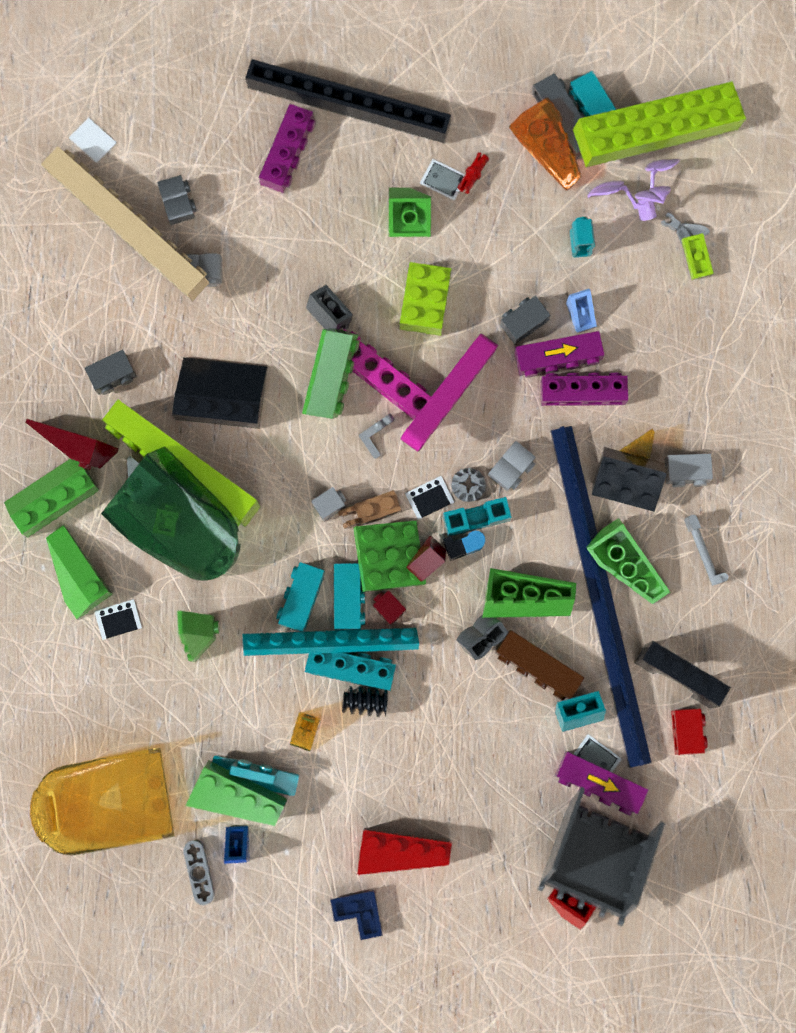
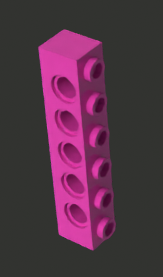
M358 336V350L361 353L352 359L354 361L352 372L414 420L422 410L418 409L415 403L419 400L427 403L431 396L426 393L427 390L421 384L416 383L415 385L410 381V376L403 370L398 371L392 367L394 364L388 358L383 357L382 359L376 354L377 350L369 344L364 345ZM368 362H375L377 364V367L373 370H369L365 366ZM384 375H391L394 379L392 382L386 383L382 380V377ZM405 387L410 390V393L407 396H402L398 391Z

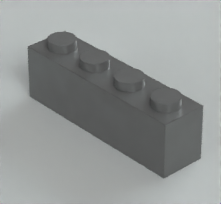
M554 73L534 84L532 95L575 161L582 157L573 128L578 119L584 118L585 115L578 111L575 99L572 95H568L563 80L561 78L558 79Z

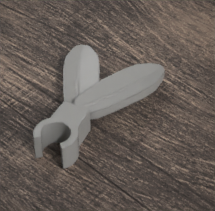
M671 213L666 214V217L671 219V223H666L665 220L661 221L664 227H669L676 231L681 244V239L701 233L705 236L710 232L703 225L681 224Z

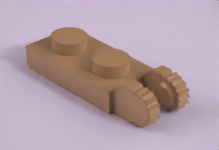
M393 490L356 503L354 506L338 511L340 517L354 512L357 513L358 519L349 520L343 524L344 529L398 513L401 511V508Z

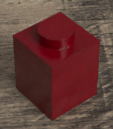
M389 590L386 593L380 592L373 599L375 602L373 608L390 626L406 612V608Z

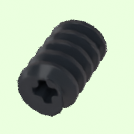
M350 686L347 692L344 690L342 713H345L347 708L350 709L351 714H354L356 709H358L359 715H363L364 711L367 710L368 716H371L376 711L377 717H380L382 712H384L386 718L388 692L384 690L382 696H380L379 690L376 689L374 694L371 695L370 688H367L365 694H362L361 687H358L356 693H354L353 687Z

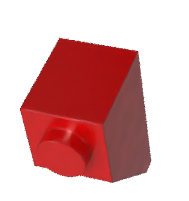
M553 889L547 898L562 918L581 930L587 924L596 907L585 902L582 909L578 908L579 899L564 893L560 900L557 898L558 890Z

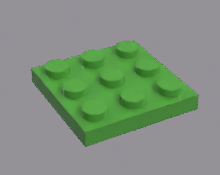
M416 521L365 525L353 528L363 592L426 584V579L421 582L406 568L421 548Z

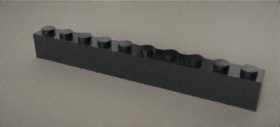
M251 59L245 77L249 89L441 143H445L451 125L450 114Z

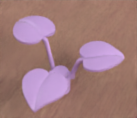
M680 159L657 160L645 167L646 171H651L650 189L635 194L638 202L635 201L627 186L624 185V181L602 183L590 191L588 199L591 196L609 195L624 190L631 200L634 209H638L640 220H651L657 216L654 203L664 204L667 195L671 191L670 186L654 187L655 174L658 171H665L674 167L680 162Z

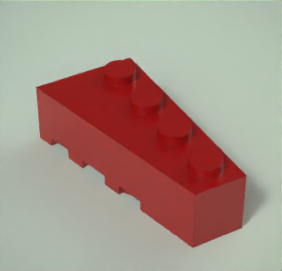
M364 829L357 875L449 866L452 842Z

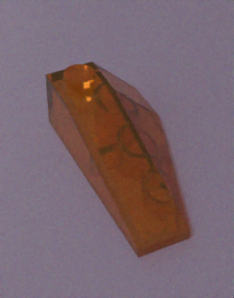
M548 97L524 111L509 128L528 152L567 191L582 178L575 155L571 152L568 134L564 132L561 114Z

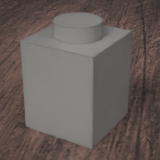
M334 487L313 499L312 504L325 522L336 515L338 511L345 509L344 502L346 499L340 490L336 492Z

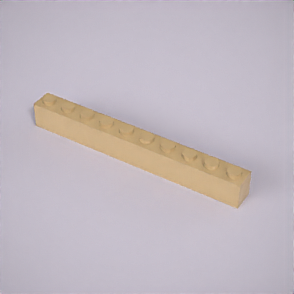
M57 146L41 163L45 170L193 302L209 284V281L205 278L207 273L199 266L193 267L190 264L192 260L185 253L180 255L175 251L177 247L169 239L165 242L161 238L163 234L154 226L152 228L146 225L148 221L140 213L135 215L132 212L133 208L125 200L121 203L117 199L119 195L112 188L106 189L103 187L104 182L96 174L92 177L88 173L90 169L82 162L76 163L74 161L76 157L68 149L63 151Z

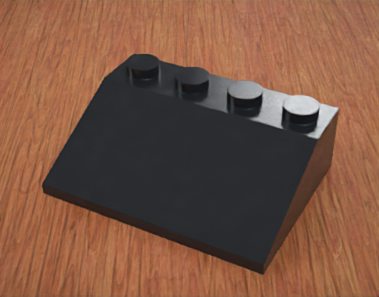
M183 357L174 396L173 417L175 420L260 429L268 367Z

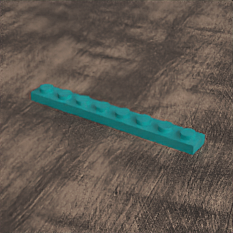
M417 628L242 634L243 656L419 650Z

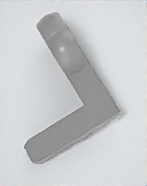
M391 413L359 434V437L375 459L380 456V453L369 437L395 420Z

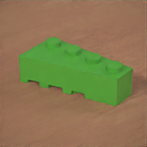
M208 760L185 806L275 826L287 802V798L246 778L230 775V770Z

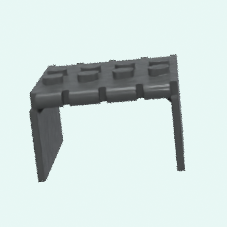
M581 787L571 799L569 807L565 812L538 890L543 891L545 885L558 890V899L561 900L564 893L579 899L578 908L582 909L586 902L600 909L599 917L604 918L606 912L618 916L617 925L623 926L625 918L639 905L665 823L661 821L649 835L633 829L631 835H629V826L612 820L609 826L607 825L609 818L594 811L588 817L589 809L580 806L585 788Z

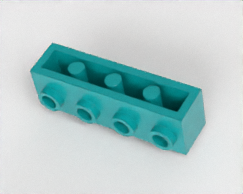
M350 652L308 654L305 673L391 692L396 665L392 664L393 660L380 657V660L377 661L372 660L371 655L359 653L358 656L349 655Z

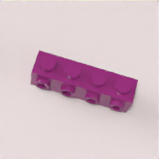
M289 104L259 175L260 185L284 193L286 187H290L293 176H291L293 169L298 168L301 150L305 151L308 144V139H306L308 133L313 132L316 124L312 111Z
M618 372L610 373L609 376H601L600 373H589L588 376H579V373H568L567 376H558L557 373L545 374L540 381L541 406L626 405L628 402V375L622 376V373Z

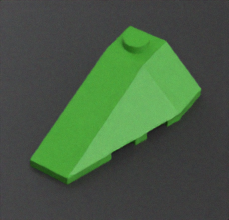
M619 518L601 529L586 547L601 568L611 573L615 578L625 583L650 603L654 604L670 593V590Z
M64 525L46 537L64 602L78 620L113 595V593Z
M177 611L178 635L181 643L184 644L185 653H190L187 654L188 661L196 662L216 640V634L220 632L219 620L215 621L213 615Z

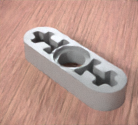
M192 840L183 849L194 900L200 905H207L215 897L213 882L204 845L198 840ZM192 844L196 848H200V851L197 852V859L202 858L203 862L191 865L190 861L195 860L194 855L188 852L192 848ZM196 866H202L205 869V876L202 879H197L193 875V870ZM208 880V884H204L205 891L210 892L207 901H204L203 897L199 898L198 894L202 892L201 885L196 887L195 883H202Z

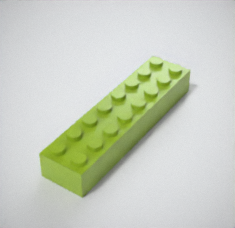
M733 81L580 118L573 128V132L587 168L735 131L744 123L746 116Z
M120 400L115 402L102 419L106 424L105 429L118 440L122 437V441L134 452L140 450L139 453L152 465L155 462L158 463L156 466L169 477L173 474L177 483L185 489L191 487V491L203 502L207 499L209 501L208 504L218 513L222 514L224 511L227 514L228 520L239 527L241 524L246 527L261 506L254 497Z

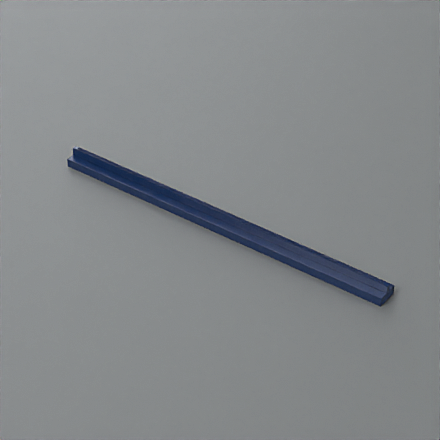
M562 426L559 429L551 430L550 433L629 768L652 763L607 572L597 564L586 548L597 535V530L572 426Z

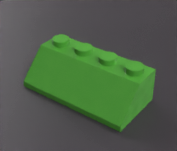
M336 328L322 329L302 414L330 419L341 415L344 407L342 402L343 395L347 393L349 388V382H347L348 375L352 373L354 368L353 355L359 347L358 334Z
M72 459L67 460L4 502L11 519L22 535L27 538L99 491L87 470L78 466L79 462Z

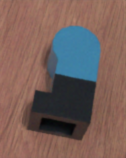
M472 531L467 537L453 541L452 536L444 538L443 543L450 561L481 550L485 544L483 533Z

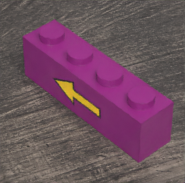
M599 331L517 346L514 351L519 376L525 375L526 378L537 376L539 372L546 371V374L555 373L558 369L565 367L567 370H572L586 363L588 366L597 365L604 357Z
M565 752L555 774L559 778L558 783L569 788L571 784L579 787V789L584 787V795L590 797L591 794L600 797L599 802L607 806H611L613 803L620 807L618 811L629 816L632 813H639L649 791L569 752Z

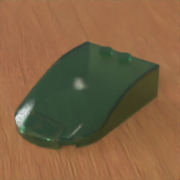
M165 446L145 455L101 513L131 543L163 564L191 579L200 581L216 579L228 572L239 556L241 545L238 543L237 532H239V529L230 511Z

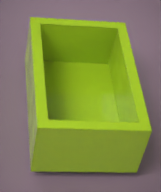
M409 262L400 317V330L441 336L451 268Z

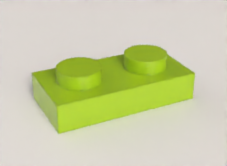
M701 233L681 239L691 279L695 280L713 275L704 234Z

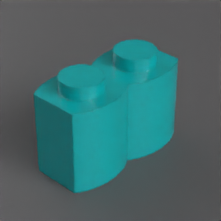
M578 217L572 222V228L569 231L572 257H589L593 254V248H595L593 221L588 219V217Z

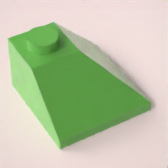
M389 188V237H431V196L412 188Z

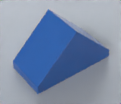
M248 826L226 827L224 864L247 863L250 861Z

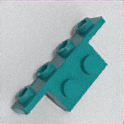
M219 755L213 757L212 762L230 770V775L246 778L273 792L295 796L299 774L274 769L266 764H253L244 759L236 760Z

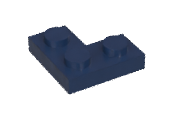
M374 890L330 899L334 922L356 918L360 940L383 936Z

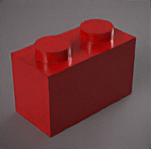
M701 709L671 711L675 755L705 753V749L708 748L707 736L703 735L706 719L705 714L701 713Z

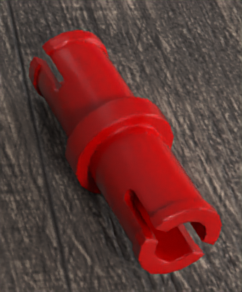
M478 152L471 166L466 168V174L458 185V189L461 192H464L466 189L465 194H469L476 180L480 179L481 172L489 161V157L486 154H483L481 157L482 153Z

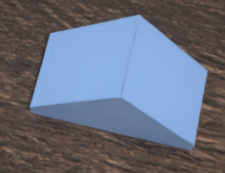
M590 289L570 294L566 305L575 331L578 333L597 327Z

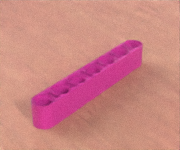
M480 333L405 430L400 440L419 452L494 354L498 344Z

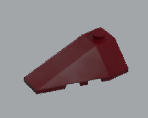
M26 419L25 422L70 459L79 462V467L91 470L92 466L101 469L119 450V448L99 440L30 419Z

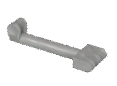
M690 515L686 517V527L688 532L692 533L712 586L727 581L729 578L727 573H716L699 530L701 526L697 516Z

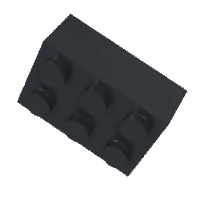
M604 447L593 481L591 495L655 512L667 475V464Z

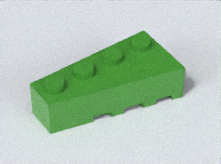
M490 568L482 618L571 616L575 602L576 583Z

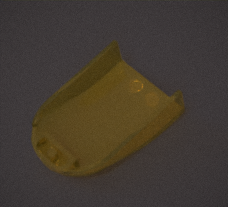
M161 748L146 749L58 767L42 778L43 780L37 789L34 790L31 798L30 818L36 835L42 843L44 842L53 851L60 854L79 855L175 836Z

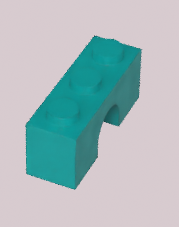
M506 497L487 501L483 505L474 508L464 509L463 507L444 512L442 516L448 537L510 522L512 518Z

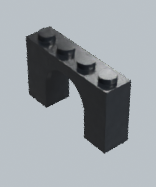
M655 641L645 644L635 661V664L648 672L662 674L686 687L693 693L691 698L708 708L720 707L731 689L730 686Z

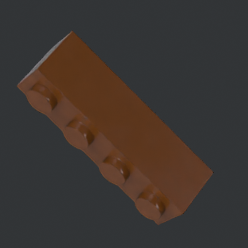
M512 630L508 632L496 651V654L499 655L497 658L499 661L507 666L510 663L517 667L516 672L526 678L528 675L536 679L534 682L536 685L544 690L546 687L553 690L554 693L552 695L561 701L571 699L584 680L583 676Z

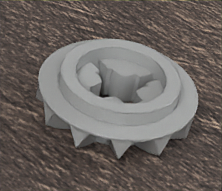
M470 467L458 471L452 479L451 486L453 493L458 499L472 502L483 495L486 483L484 476L479 470ZM468 476H470L471 483H475V486L470 488L469 493H467L465 485L459 484L466 482Z

